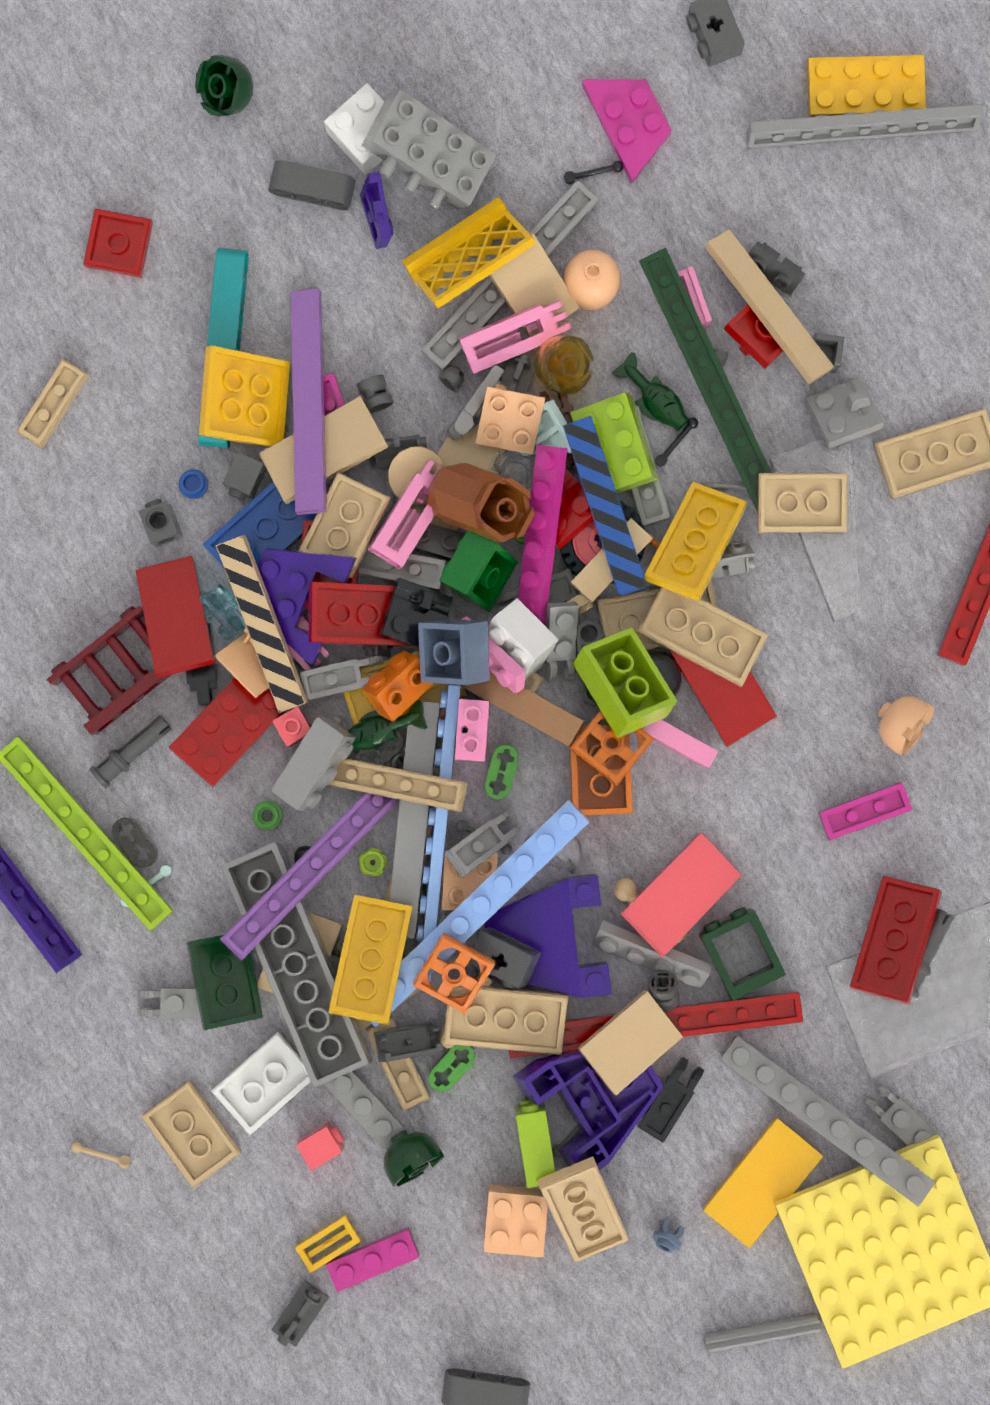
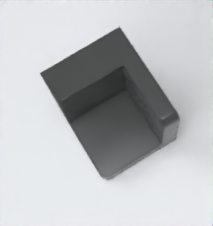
M815 333L812 338L834 366L828 373H835L841 365L845 337Z

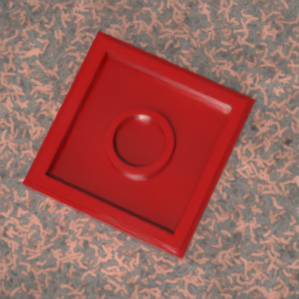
M95 208L83 265L87 268L142 278L153 221L148 218Z

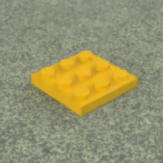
M212 345L207 346L205 351L199 435L268 448L282 441L285 432L290 362Z

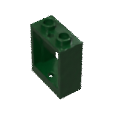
M745 907L729 914L731 918L722 923L719 920H715L704 925V931L699 933L729 998L733 1001L786 975L755 910L751 908L746 910ZM750 921L771 964L732 983L712 939Z

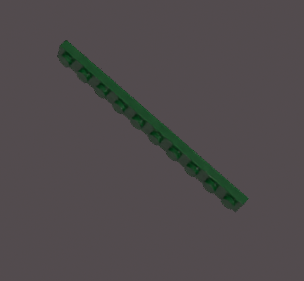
M665 247L639 260V263L757 511L758 474L772 472Z

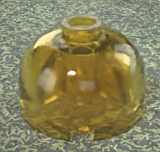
M571 335L551 337L536 352L534 360L535 374L539 382L547 390L559 394H575L582 390L591 378L592 371H589L590 361L593 362V355L588 344L582 338Z

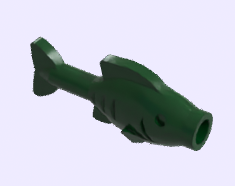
M631 352L624 363L612 372L617 377H629L641 389L642 397L635 401V405L640 407L641 412L647 418L671 426L676 431H679L689 421L680 398L673 390L662 385L657 376H654L651 382H649L638 371L635 353Z
M420 700L416 701L410 708L409 713L399 716L394 722L379 715L376 710L367 713L348 730L349 733L356 737L352 743L353 749H377L385 741L396 739L395 730L409 725H414L419 729H426L427 724L424 718L423 703Z

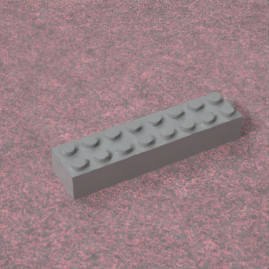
M273 842L221 865L241 916L291 868L283 847L278 842ZM303 897L255 946V950L312 1086L315 1088L371 1063L373 1059L356 1019L329 1013L336 972Z

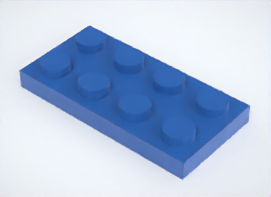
M272 482L204 542L203 545L224 568L216 545L246 535L258 565L263 549L287 550L302 537L303 520H314L317 513L298 515L295 512V500L286 505L274 482Z

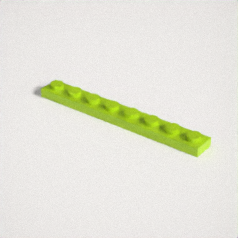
M17 736L0 751V762L150 931H153L174 912L172 907L21 737Z

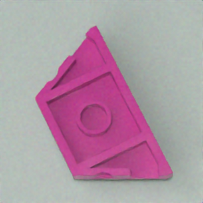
M586 79L582 81V87L632 183L638 178L639 173L646 164L651 161L659 147L671 135L672 130L646 79Z

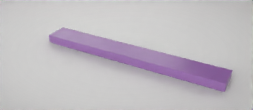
M319 288L291 291L295 512L298 515L327 512L321 291Z
M365 792L220 940L242 961L400 799Z

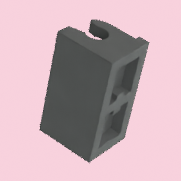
M432 1022L374 1032L379 1062H390L442 1052L443 1045L437 1040L436 1036L439 1027L432 1025Z

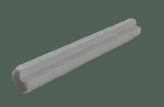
M817 1314L706 1334L704 1335V1344L707 1352L710 1353L820 1332L821 1323Z

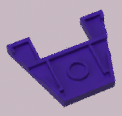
M263 549L257 566L285 641L308 663L314 664L317 661L323 643H308L309 631L298 627L309 598V583L315 582L318 572L341 583H347L357 558L323 553L315 554L301 551Z

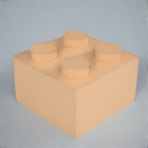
M489 1184L484 1252L543 1257L548 1205L540 1188Z

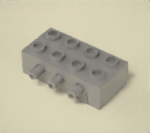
M401 89L388 94L361 145L384 160L379 171L381 175L389 178L394 168L409 177L404 186L407 192L414 194L419 184L431 191L433 195L428 205L436 210L440 207L443 200L456 209L470 206L496 157L495 153Z

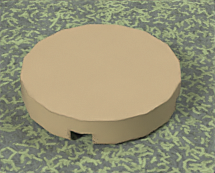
M414 446L401 450L392 459L388 469L389 485L393 493L400 498L411 478L416 473L420 474L429 459L435 462L433 468L429 471L431 474H434L438 466L445 467L441 457L433 450L423 446ZM427 497L425 498L424 503L422 505L428 503Z

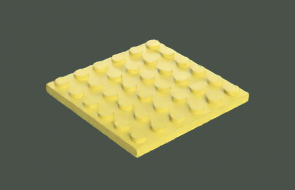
M938 1134L917 1144L914 1143L895 1151L936 1182L919 1207L862 1165L774 1202L842 1369L990 1307V1257L944 1144Z

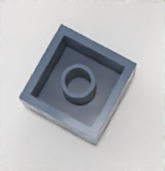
M439 619L418 622L421 682L471 685L490 681L488 621Z

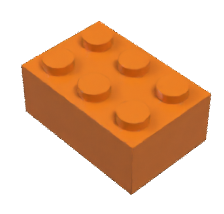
M600 725L606 731H613L610 725ZM582 726L574 742L577 740V738L581 735V733L585 730L587 726ZM630 733L624 738V745L629 749ZM589 734L586 739V748L588 754L592 757L599 751L601 745L598 739ZM609 738L606 744L608 748L615 749L618 746V741L615 738ZM569 747L571 802L584 815L633 814L631 769L616 786ZM616 754L610 755L603 766L607 769H619L624 767L627 762Z

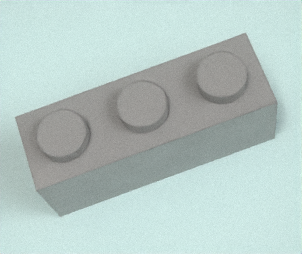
M317 717L271 791L297 811H310L315 808L322 798L321 792L324 787L330 784L336 777V768L351 753L353 749L352 743L356 737L330 718Z

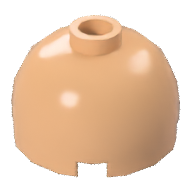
M588 249L579 252L568 262L564 270L563 281L567 286V290L579 307L584 310H598L606 307L615 298L620 288L621 275L617 263L609 254L601 250Z
M913 696L900 697L892 704L886 702L878 713V717L881 718L879 736L883 743L897 754L902 756L903 753L905 755L923 734L921 729L924 722L929 724L934 713V707Z

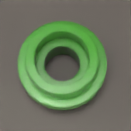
M272 801L261 802L253 811V821L262 830L275 829L282 821V810ZM270 810L273 813L271 821L264 820V811Z

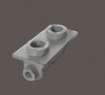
M744 543L729 545L728 549H725L711 579L724 577L722 566H727L729 576L749 573L750 569H755L754 558L751 557L755 556V552L749 545Z

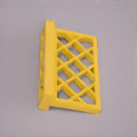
M497 197L403 259L402 263L416 287H420L438 309L535 245L536 242L532 235L509 213L504 202ZM523 238L517 244L510 245L511 239ZM503 239L500 246H491L493 240ZM487 255H497L493 260L485 261ZM469 256H478L477 262H467ZM463 271H473L469 276L461 277ZM444 272H454L452 278H442ZM438 287H448L446 291L436 296Z

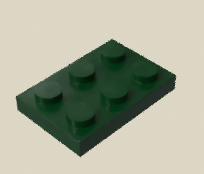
M223 935L187 942L203 1030L263 1018L251 952L241 961L220 940Z

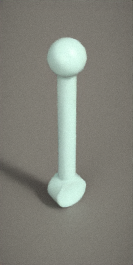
M169 865L162 866L160 872L151 878L149 883L153 885L162 877L170 876L172 874V867ZM121 899V905L124 907H128L127 904Z

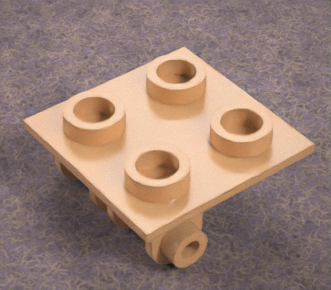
M495 384V388L487 386L475 444L533 455L545 397L506 390L507 387L501 384Z
M246 627L244 630L245 634L222 649L214 657L256 698L267 690L269 685Z
M498 852L494 853L463 877L459 875L446 855H443L441 910H455L497 870Z

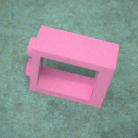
M459 699L455 760L486 762L489 701ZM468 728L467 733H462V730Z

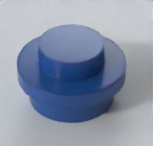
M191 469L181 475L179 489L184 496L190 499H197L206 493L208 480L201 471Z

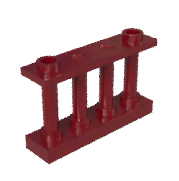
M131 606L119 616L121 620L68 663L63 661L51 670L53 675L46 679L52 685H59L63 682L89 714L87 716L89 721L83 726L90 735H98L171 676L157 678L154 669L150 672L148 670L144 671L117 638L128 628L132 627L150 650L147 629L140 620L144 616L141 606L136 608ZM107 645H109L134 677L133 681L135 684L128 690L121 689L95 657ZM83 664L89 667L112 696L110 698L112 702L104 709L97 707L72 675Z

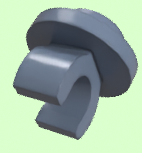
M667 1218L660 1224L659 1231H655L652 1238L659 1249L671 1253L673 1250H680L682 1244L678 1239L682 1237L684 1227H678L675 1234H671L668 1230L670 1219Z

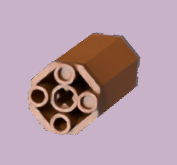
M459 463L439 468L428 488L427 500L429 506L432 507L434 515L450 526L460 527L495 542L508 541V539L524 536L535 516L533 507L529 505L528 499H531L527 488L513 478H505L468 463Z

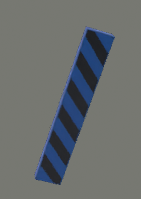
M592 416L563 425L618 595L622 596L648 587Z

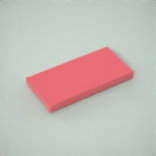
M700 833L620 914L663 957L742 875Z

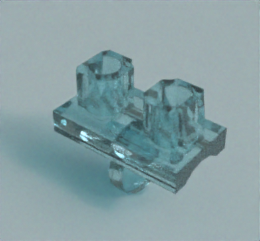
M221 584L201 595L199 600L204 606L206 619L211 620L215 617L221 624L218 628V633L225 641L231 638L234 639L244 632L246 624L235 596L233 597Z

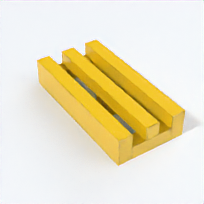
M344 1214L298 1243L295 1249L309 1272L312 1273L361 1242L362 1238L355 1231V1227L350 1223L347 1214ZM341 1225H344L345 1228L310 1251L306 1252L304 1250ZM349 1234L351 1236V1239L313 1263L310 1260L311 1257Z

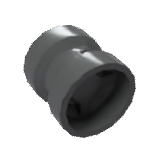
M382 374L368 377L357 384L359 393L364 396L365 404L370 413L386 409L394 403L391 394L386 391L387 383Z
M666 970L653 973L648 980L650 995L663 1012L675 1009L680 1001L677 977L674 973Z

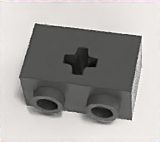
M696 0L691 2L688 15H686V22L690 32H695L698 39V53L702 59L706 58L708 66L711 67L741 55L745 43L728 1Z
M492 927L480 930L473 949L495 961V966L488 976L493 975L501 979L500 983L511 989L528 985L542 953ZM471 958L468 963L474 965L475 971L480 973L478 962Z

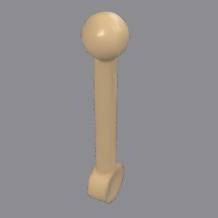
M74 1142L71 1145V1150L74 1153L83 1152L118 1163L119 1167L123 1169L130 1166L131 1160L127 1155L117 1157L84 1147L80 1142Z

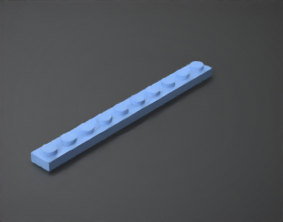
M449 684L447 690L441 691L440 708H445L444 720H438L437 737H442L441 749L435 750L434 766L439 767L438 777L451 779L461 687ZM438 807L429 809L428 825L433 826L432 837H427L425 855H430L429 867L424 866L422 884H427V894L420 898L419 913L424 914V924L417 927L416 943H421L437 925L448 809Z
M570 800L401 961L391 1013L417 989V987L413 986V981L443 932L465 943L590 823L587 817ZM445 949L437 957L446 961L456 949ZM431 968L428 971V977L434 972ZM371 1022L375 1027H377L380 1024L376 1022Z

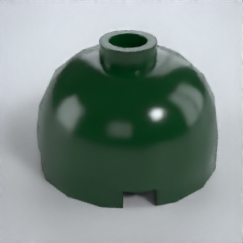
M224 55L210 56L211 58L208 61H203L200 64L196 73V93H201L203 100L200 104L210 115L218 117L240 113L250 103L253 96L254 84L250 71L237 58Z
M404 1130L391 1138L393 1144L386 1150L383 1162L389 1181L393 1187L396 1185L398 1187L424 1174L423 1171L429 1166L428 1163L431 1164L432 1168L443 1160L444 1154L436 1141L426 1133L413 1132L408 1134Z

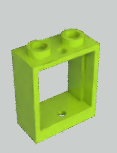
M525 1098L520 1100V1104L515 1105V1113L527 1188L539 1186L537 1179L554 1173L555 1166L545 1104L543 1102L538 1106Z

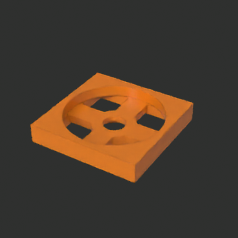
M600 710L570 749L617 786L653 742L654 737L642 728L634 731L638 740V750L634 753L624 745L626 735L617 738L613 731H606L598 724V722L606 719ZM589 734L598 739L601 748L594 757L588 754L586 748V739ZM609 738L617 739L618 746L615 749L608 748L606 742ZM617 754L627 762L624 767L619 769H607L603 766L610 755Z
M443 932L414 979L413 986L465 1014L495 966V961ZM454 948L460 951L454 962L447 963L437 957L445 949ZM471 958L476 960L480 967V977L478 980L466 974L465 967ZM430 968L442 975L443 981L437 990L432 986L428 978ZM449 970H459L460 976L457 979H451L448 976ZM460 985L470 990V992L461 996H448L453 987Z

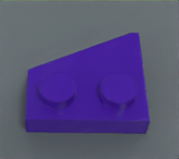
M378 171L367 175L360 193L361 202L376 249L387 247L393 236V226L388 218L381 175Z

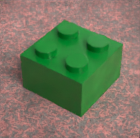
M467 531L465 536L459 540L457 550L452 559L444 566L439 581L462 599L490 612L518 561L496 542Z

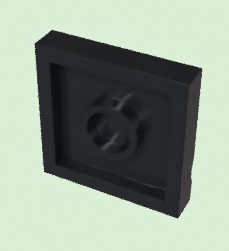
M397 578L379 635L419 649L418 622L447 619L453 597L408 580Z

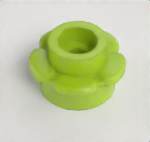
M370 848L369 851L361 853L359 857L361 865L359 868L363 874L377 877L384 872L383 869L387 867L388 860L380 849ZM375 860L376 864L371 865L370 861Z

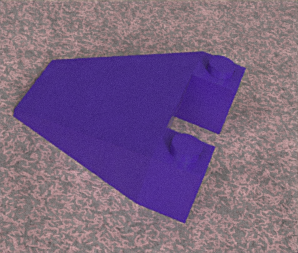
M597 874L566 877L500 908L484 923L485 928L492 927L542 952L528 985L580 998L612 995L608 963L604 961L578 964L572 909L601 905Z
M578 1049L564 1052L562 1055L555 1054L536 1059L513 1075L526 1099L538 1106L555 1093H558L582 1132L559 1149L560 1154L568 1166L593 1156L599 1170L609 1164L664 1086L653 1067L649 1066L619 1094L614 1095Z

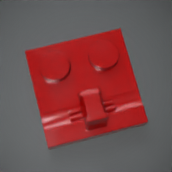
M748 304L723 328L741 345L739 350L745 356L750 354L764 369L784 352Z
M567 468L564 474L555 545L559 550L594 521L583 486Z

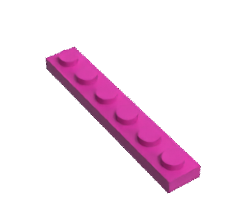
M537 444L529 503L530 507H533L535 516L526 531L518 599L546 625V608L549 601L568 448Z

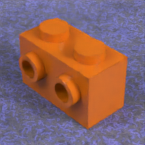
M403 650L401 653L393 656L389 664L379 673L374 674L361 690L379 715L394 722L435 683L421 682L419 657Z

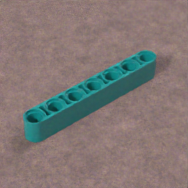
M218 248L216 251L207 346L212 345L240 351L249 262L247 250ZM198 429L199 446L230 447L231 441L200 436Z

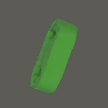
M510 745L497 747L492 755L485 781V790L493 799L505 798L511 790L518 764V753ZM507 749L510 750V756L514 757L513 763L508 762L505 771L499 770L501 760L497 759L498 753L503 754L504 750ZM498 773L504 774L502 784L506 785V790H502L499 792V795L493 794V788L489 787L491 781L495 782L497 780Z
M454 1045L430 1071L429 1083L431 1087L438 1092H445L451 1089L474 1063V1048L463 1045ZM458 1049L462 1052L464 1049H467L469 1051L467 1054L469 1061L461 1060L454 1066L452 1063L457 1057L455 1051ZM449 1067L452 1070L447 1076L449 1083L441 1082L437 1084L435 1082L437 1079L435 1073L437 1071L443 1073Z

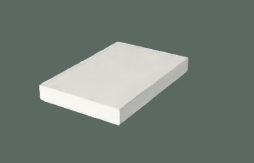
M278 1031L211 1091L246 1132L251 1135L311 1081L299 1053Z

